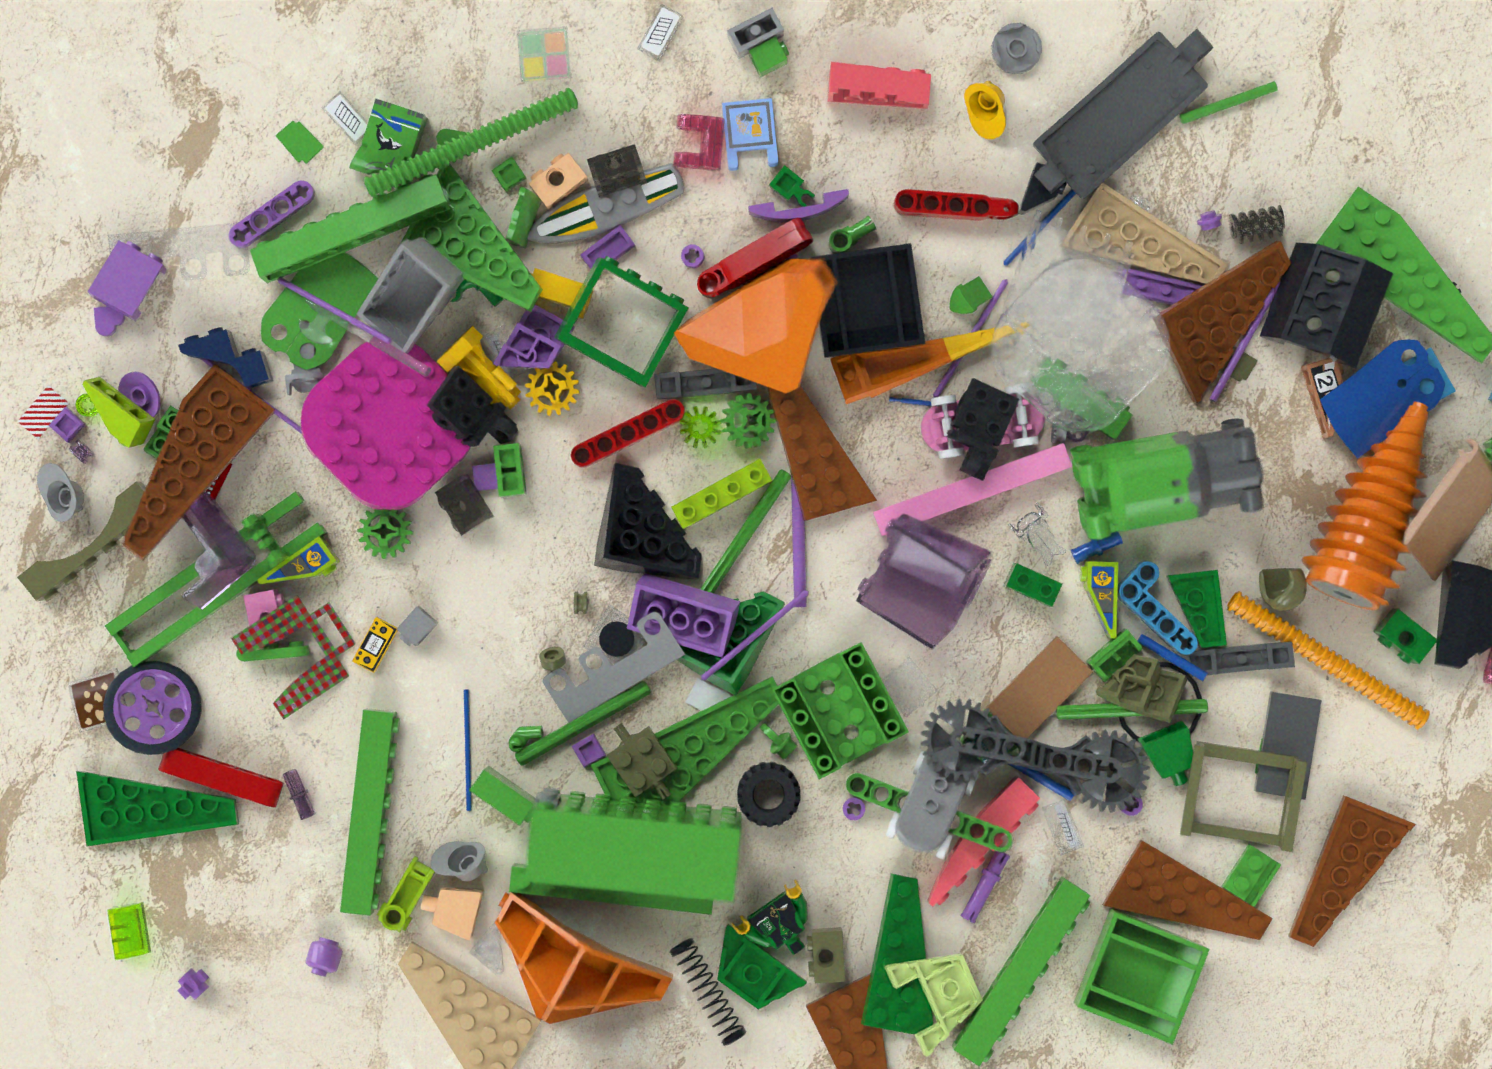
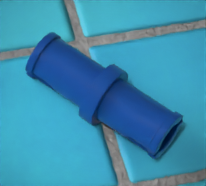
M1112 532L1109 537L1090 539V542L1070 551L1076 564H1079L1095 555H1098V557L1103 555L1104 551L1123 544L1119 532Z

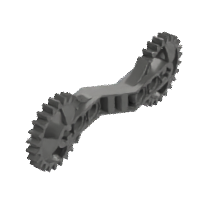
M957 699L955 706L949 700L946 702V710L939 705L937 707L939 715L931 712L929 716L933 722L925 721L924 725L929 730L921 732V735L927 737V740L922 741L920 745L928 746V750L923 753V756L930 755L932 757L928 761V765L937 764L935 773L941 769L944 770L943 778L953 774V781L956 782L959 776L962 775L963 781L967 782L970 774L974 780H977L978 771L985 777L1000 765H1019L1041 773L1058 776L1069 786L1074 796L1084 795L1081 803L1090 800V809L1099 804L1100 812H1103L1106 806H1108L1110 813L1115 812L1116 805L1120 810H1124V802L1130 806L1134 805L1132 796L1140 799L1142 796L1138 789L1146 790L1147 787L1142 781L1150 779L1149 776L1143 774V771L1150 769V766L1143 765L1142 763L1148 757L1139 755L1143 749L1142 747L1136 749L1133 747L1135 739L1129 742L1126 741V733L1118 738L1117 730L1112 731L1110 736L1107 730H1103L1101 737H1099L1097 732H1093L1092 740L1088 736H1084L1076 744L1069 747L1050 746L1029 738L1014 736L1003 727L997 715L987 716L990 711L989 708L982 712L980 710V702L975 707H971V699H968L965 705H962L961 699ZM965 710H969L966 727H963ZM941 718L955 730L948 734L937 723V720ZM963 734L965 740L973 741L975 736H977L975 744L966 743L963 747L960 746V741H957L956 738ZM983 739L992 741L993 750L991 752L982 749L981 742ZM1112 741H1114L1112 755L1110 757ZM1009 743H1013L1018 747V755L1016 757H1012L1007 753L1006 747ZM945 744L949 745L948 748L937 751L935 753L933 752V748ZM1085 749H1087L1092 753H1086L1084 751ZM958 754H961L959 771H955ZM1055 755H1059L1064 759L1063 768L1054 766L1053 757ZM978 758L987 759V761L984 763ZM1134 759L1137 761V764L1125 768L1122 767V764ZM1079 760H1085L1089 764L1087 773H1083L1078 769ZM1109 765V769L1113 771V774L1107 777V772L1095 771L1096 768L1103 769ZM1122 777L1132 786L1133 791L1129 793L1118 785L1116 781ZM1105 785H1106L1105 802H1104V801H1102V799H1103L1104 790H1105Z

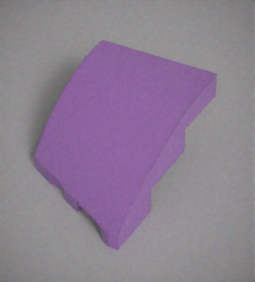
M534 305L531 312L526 310L519 323L517 322L506 344L504 343L493 364L505 367L550 368L565 345L554 338L563 320L537 305ZM575 326L572 327L570 334H572Z

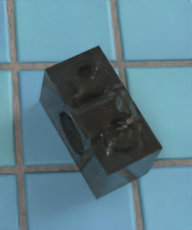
M635 144L587 159L599 197L647 182Z
M468 474L457 477L435 492L440 507L447 512L451 518L453 528L461 536L475 530L494 517ZM460 500L465 504V511L460 508Z

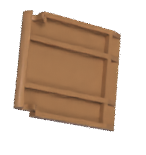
M1465 439L1472 451L1466 453L1458 449L1460 457H1458L1412 520L1405 534L1403 544L1433 581L1437 580L1492 504V464L1479 444L1473 439Z

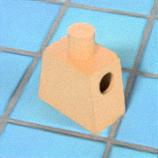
M442 887L438 898L424 895L421 910L434 913L432 925L470 940L473 937L484 890Z

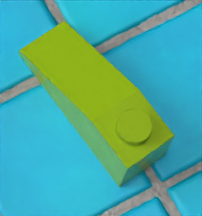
M101 377L84 380L82 385L109 433L117 438L121 445L128 448L144 444L155 422V418Z

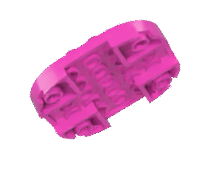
M379 338L365 342L350 353L312 388L302 407L301 432L304 443L311 455L317 458L351 493L354 499L373 509L399 510L413 505L457 463H460L471 447L463 445L461 443L463 439H457L455 437L456 433L453 430L443 429L432 419L434 412L427 404L448 374L416 344L410 352L403 355L390 343L387 344Z

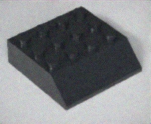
M911 243L810 257L811 260H824L836 281L819 321L824 358L925 344Z

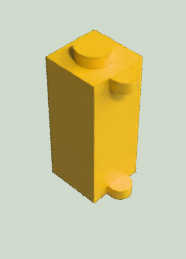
M534 268L533 273H531L543 289L539 298L569 308L583 283ZM594 289L592 290L578 318H584Z

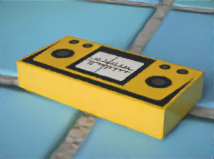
M376 617L352 662L375 673L398 632L397 627Z

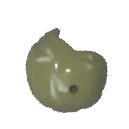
M1301 568L1263 569L1259 573L1261 596L1273 609L1288 611L1298 607L1303 602L1307 593V582Z

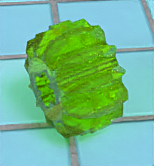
M695 406L693 407L694 416L688 411L684 413L690 420L689 422L680 420L679 423L683 426H688V428L681 429L679 432L680 435L690 434L684 440L686 444L694 438L693 448H697L699 441H702L703 448L706 449L708 448L706 439H709L713 444L717 442L711 435L712 433L721 435V431L713 429V427L719 426L722 423L720 420L711 421L717 415L715 411L706 416L708 407L704 406L702 414H699V409ZM698 421L708 425V429H704L705 433L699 434L698 430H693V426H697L696 422Z

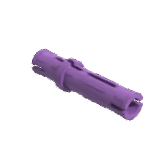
M995 851L987 868H983V875L963 913H961V917L968 921L970 920L972 923L976 922L996 881H1000V874L1011 856L1005 852Z

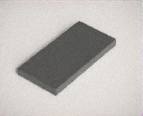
M1270 691L1260 751L1298 756L1301 761L1307 762L1301 799L1306 800L1322 700ZM1258 764L1254 791L1285 796L1289 769Z

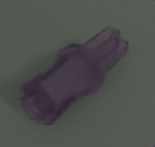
M292 769L285 772L283 778L291 795L289 799H293L300 820L315 815L316 812L307 795L309 791L308 789L305 790L297 770Z

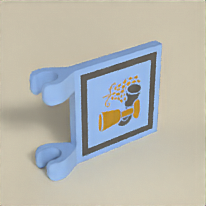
M772 98L722 103L729 171L738 170L737 152L767 149L768 166H778Z

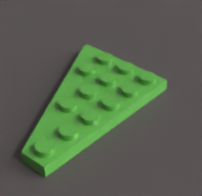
M450 163L448 166L442 165L437 176L443 181L452 209L410 225L401 243L407 239L413 241L418 238H424L463 272L462 277L464 280L531 312L543 289Z

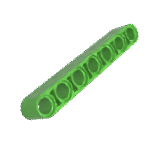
M859 773L852 774L846 781V788L850 794L897 813L901 812L900 800L909 793ZM859 778L863 779L865 788L861 792H855L852 787L853 782ZM882 787L887 788L889 792L888 798L885 801H878L876 798L877 790ZM957 811L956 815L960 818V825L955 829H949L951 834L998 852L1010 850L1014 842L1012 834L1006 829ZM975 824H981L984 827V834L980 838H974L971 835V828ZM1005 833L1009 839L1008 844L1002 848L997 847L994 842L996 835Z

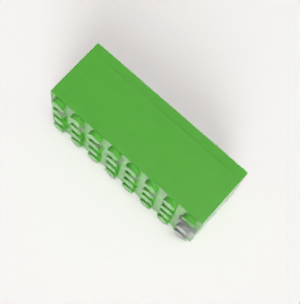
M544 788L543 792H538L535 797V804L531 810L525 881L734 902L742 812H738L737 808L723 806L722 810L712 809V806L708 804H697L696 807L686 806L687 803L672 801L671 806L661 804V800L646 799V803L636 802L635 797L622 796L621 800H611V795L596 794V797H587L584 792L571 791L570 795L560 794V790L555 788Z

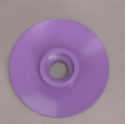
M134 371L124 375L120 380L118 391L152 417H155L160 409V395L154 382L141 372Z

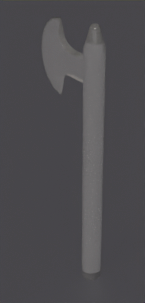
M309 299L305 300L314 311L318 312L316 318L311 323L299 320L300 331L309 340L318 344L330 343L333 339L326 335L325 327L329 320L425 377L431 372L430 367L390 343L387 344Z

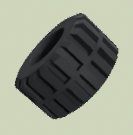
M771 761L769 763L761 762L750 767L742 775L737 789V801L741 812L749 821L761 827L762 825L767 827L779 826L783 822L789 821L798 809L801 799L799 783L791 770L787 769L786 766ZM766 779L777 781L784 791L781 804L773 809L760 807L754 799L756 785Z

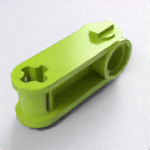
M416 856L412 859L388 902H384L377 913L379 916L378 920L382 922L386 929L401 932V930L406 931L413 919L410 915L435 874L432 868L418 861ZM397 910L401 915L400 922L394 923L390 921L389 911Z

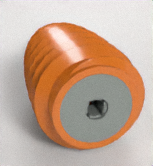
M1414 402L1413 405H1410L1403 417L1399 419L1396 427L1386 433L1387 439L1383 443H1376L1371 446L1374 456L1362 457L1357 460V465L1362 472H1351L1345 476L1347 483L1352 488H1342L1335 492V496L1342 505H1330L1326 508L1327 514L1333 521L1321 522L1317 527L1325 538L1313 539L1309 542L1317 555L1302 558V563L1309 570L1306 582L1314 589L1336 600L1359 608L1378 610L1380 605H1389L1383 598L1386 589L1400 588L1391 579L1393 571H1406V568L1397 559L1399 554L1411 553L1403 542L1410 518L1415 517L1419 512L1413 507L1414 499L1426 498V495L1417 489L1418 479L1428 478L1426 474L1420 471L1421 459L1427 458L1422 454L1423 440L1426 439L1424 434L1429 415L1427 411L1428 406L1425 404Z

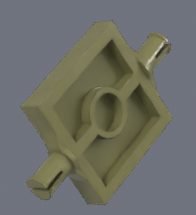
M623 723L616 726L614 730L622 742L606 756L633 795L636 797L647 789L655 788L662 800L668 797L671 793L664 785L663 780L678 767L652 729L648 726L639 733L630 735Z

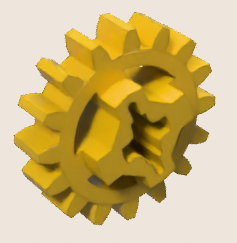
M554 361L550 368L542 370L535 368L537 373L535 376L528 374L532 382L525 384V387L531 389V392L525 395L527 398L534 399L530 403L532 407L539 405L537 412L540 414L546 409L548 416H551L553 411H556L560 416L562 408L570 411L568 404L570 402L577 403L573 395L580 394L579 390L574 389V386L579 384V380L571 379L575 375L574 371L566 373L567 365L564 364L561 368H558V362ZM553 372L562 374L567 380L559 381L555 379ZM544 376V382L540 387L536 388L538 380ZM549 378L555 386H559V389L555 390V398L550 392H546V389L550 388ZM569 390L567 398L561 403L560 398L563 392ZM547 397L550 399L552 406L542 403L538 398Z

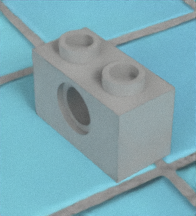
M773 7L727 30V37L739 59L748 55L749 50L774 37L779 39L784 36V29Z

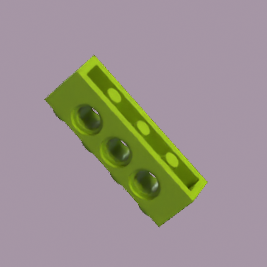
M758 459L673 505L671 508L684 530L771 483L772 479L761 459Z

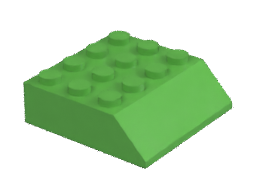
M1110 908L1074 1003L1078 1008L1173 1045L1210 949L1183 936Z

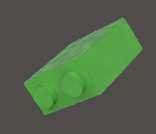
M490 766L486 767L469 791L519 826L523 821L528 823L531 820V810L535 804V797Z

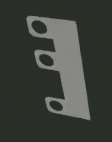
M652 612L637 623V627L648 645L616 664L611 665L599 647H593L580 655L579 663L590 679L575 687L566 671L562 668L556 669L543 678L544 686L568 723L685 655L659 613ZM655 619L660 623L661 629L659 633L650 635L645 631L644 625L647 620ZM590 654L599 655L602 659L601 667L596 670L590 669L586 664V658ZM555 675L562 676L566 681V686L561 691H555L550 686V680Z

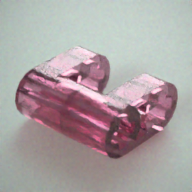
M677 115V129L701 132L699 153L674 152L673 166L700 170H720L725 119L703 115Z

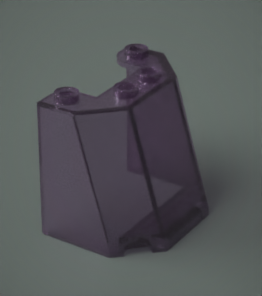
M903 513L896 520L892 519L888 523L885 532L887 533L886 539L889 545L887 549L882 551L877 560L880 563L877 571L869 579L864 578L859 584L857 590L860 593L856 602L928 648L934 649L954 629L964 609L968 608L972 603L992 563V560L989 559L992 552Z

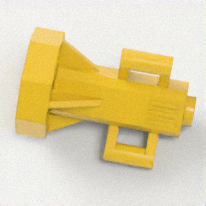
M472 325L437 359V362L447 372L455 366H460L493 399L491 404L501 402L511 410L521 400L518 397L521 391L516 387L517 383L500 366H495L484 354L480 344V340L484 336Z

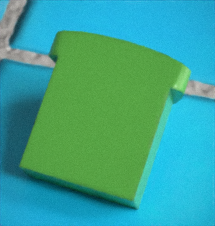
M978 276L965 285L960 284L956 286L950 298L949 308L955 313L969 314L976 311L978 306L991 299L992 295Z

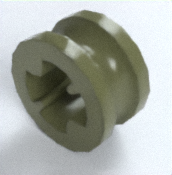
M574 592V614H578L579 611L587 614L588 592L583 594Z

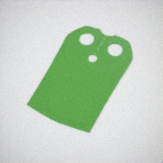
M344 252L299 270L290 282L355 318L379 278L355 258ZM286 287L262 318L261 339L273 351L286 353L291 363L304 370H308L330 359L351 323ZM303 320H307L310 323L308 329L301 328L300 324ZM277 324H282L287 329V335L282 340H276L271 335L272 327ZM310 343L315 346L316 353L313 358L305 359L300 355V348L303 344Z

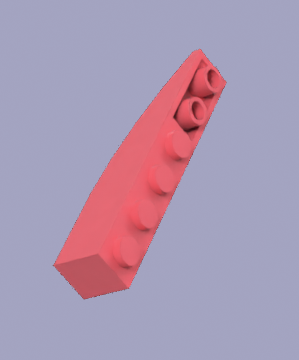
M1016 775L975 818L1004 828L1012 833L1021 824L1019 820L1025 814L1030 815L1039 806L1037 801L1040 798ZM981 824L972 826L970 831L972 837L980 838L983 836L984 827ZM1005 833L996 835L994 842L997 847L1002 844L1003 840L1001 838ZM960 837L936 878L928 897L929 904L932 907L936 903L941 905L949 897L948 891L954 885L959 887L967 879L966 873L972 867L977 869L984 862L985 858L983 856L990 848Z

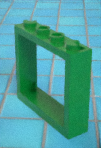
M608 256L605 259L597 258L554 338L637 385L646 388L671 342L674 332L678 329L689 307L683 304L684 299L673 293L668 296L661 292L663 287L652 281H649L647 284L640 280L641 275L629 268L627 271L622 270L618 267L619 262ZM604 269L676 310L642 374L570 334L573 325Z

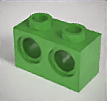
M521 444L493 446L499 497L527 495Z

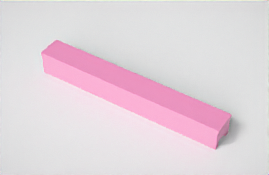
M1062 443L988 470L984 481L971 476L875 511L873 514L881 536L1068 469L1072 467L1065 445Z

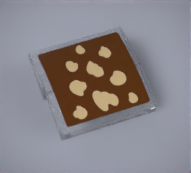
M118 668L68 682L72 708L80 733L106 725L103 703L111 682L119 675ZM123 695L120 701L124 706H127Z

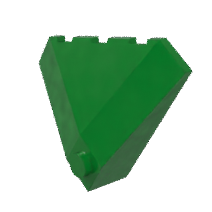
M764 591L755 593L754 599L740 602L736 624L724 656L784 608L785 602ZM775 623L707 678V680L736 696L749 676ZM680 645L685 655L678 658L677 661L701 676L721 660L722 657Z

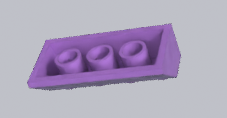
M644 573L636 583L627 629L641 633L637 627L638 621L652 612H657L679 645L723 658L736 624L740 601ZM649 619L646 621L644 629L648 634L656 635L659 633L661 626L657 620Z

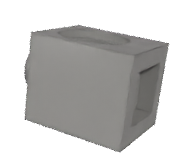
M416 606L397 628L401 633L398 637L408 646L411 644L418 646L438 622L420 606Z

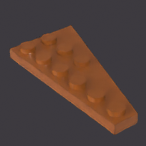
M871 973L806 1004V1008L837 1069H888L882 1029L861 1024Z

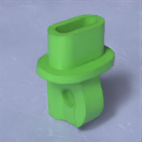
M765 722L759 727L773 741L770 749L772 754L777 753L782 759H785L797 747V744L791 740L789 732L778 735Z

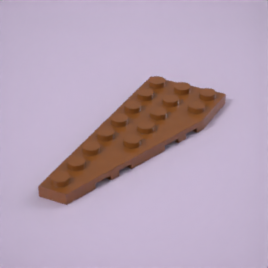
M214 364L182 399L175 420H173L170 432L163 444L122 546L141 561H144L270 419L275 409Z

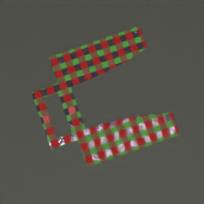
M297 595L231 638L242 655L272 644L306 625L326 657L318 661L291 683L273 703L283 720L349 677L337 656L356 643L330 602L309 614ZM326 612L345 640V643L336 649L316 620Z

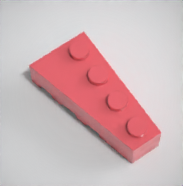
M831 61L827 102L927 109L930 97L931 74L925 73L926 71L922 69L903 71L895 67L879 68L869 65Z

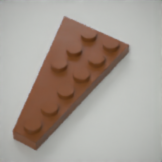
M800 385L797 389L787 393L767 387L803 520H811L877 501L802 386Z
M1343 795L1288 937L1314 947L1332 926L1342 910L1347 908L1352 898L1363 889L1383 865L1393 849L1398 847L1403 837L1416 824Z
M1140 840L1102 904L1107 907L1256 940L1262 938L1273 919L1143 840Z

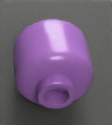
M320 937L319 941L311 943L305 961L307 966L312 968L311 973L326 977L327 973L337 971L343 953L342 949L338 947V942Z

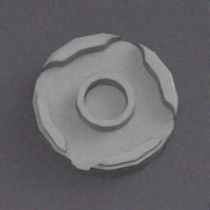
M1010 23L1002 27L995 35L991 45L992 57L996 65L1005 72L1011 74L1025 73L1031 70L1040 58L1042 52L1040 37L1033 28L1031 29L1026 24Z

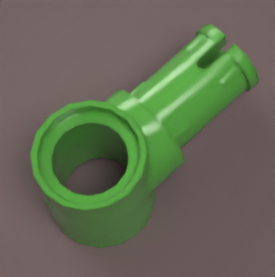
M866 216V218L851 227L846 226L843 229L835 230L829 238L830 250L835 254L848 252L852 246L858 243L860 238L876 230L874 222L871 223L872 219L870 216ZM837 236H842L847 240V245L844 248H838L834 245L833 239Z

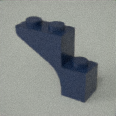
M223 327L209 330V335L199 338V335L187 337L184 339L185 343L178 345L180 352L189 357L230 364L238 371L246 388L251 389L273 381L265 353L252 348L241 352L242 356L239 357L231 331L223 330Z

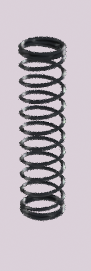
M689 938L672 948L669 953H671L672 957H675L687 950L696 948L685 959L677 963V966L694 958L701 957L682 974L684 975L696 968L706 966L696 976L688 980L687 983L711 974L706 981L693 989L692 992L716 983L712 989L698 998L697 1001L721 992L717 998L703 1007L702 1010L719 1002L726 1001L722 1007L707 1018L709 1019L721 1012L731 1010L728 1015L712 1027L737 1018L733 1024L717 1035L721 1036L730 1030L742 1027L722 1040L723 1046H727L743 1037L747 1031H745L743 1025L734 1026L739 1019L737 1016L729 1017L733 1013L734 1008L723 1009L728 1004L729 999L718 1000L723 995V990L713 991L718 986L717 981L707 983L713 977V973L702 974L708 968V964L697 965L703 959V955L691 957L698 950V946H691L694 944V940Z

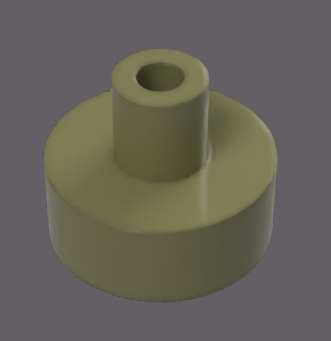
M560 647L546 648L539 655L542 668L551 670V672L561 668L566 663L564 650Z

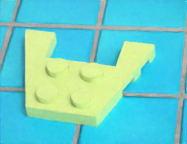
M962 954L884 966L893 987L896 989L916 978L919 979L937 1020V1023L915 1034L922 1053L926 1057L934 1052L933 1049L949 1036V1032L958 1023L961 1024L983 1001Z

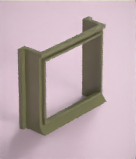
M1197 741V744H1194L1180 835L1191 836V832L1276 845L1282 851L1292 852L1307 762L1301 761L1298 756ZM1204 756L1289 769L1278 835L1193 822Z

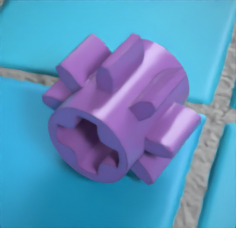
M191 968L177 981L181 985L177 991L184 999L191 996L195 1000L209 987L205 983L209 977L202 969L195 972Z

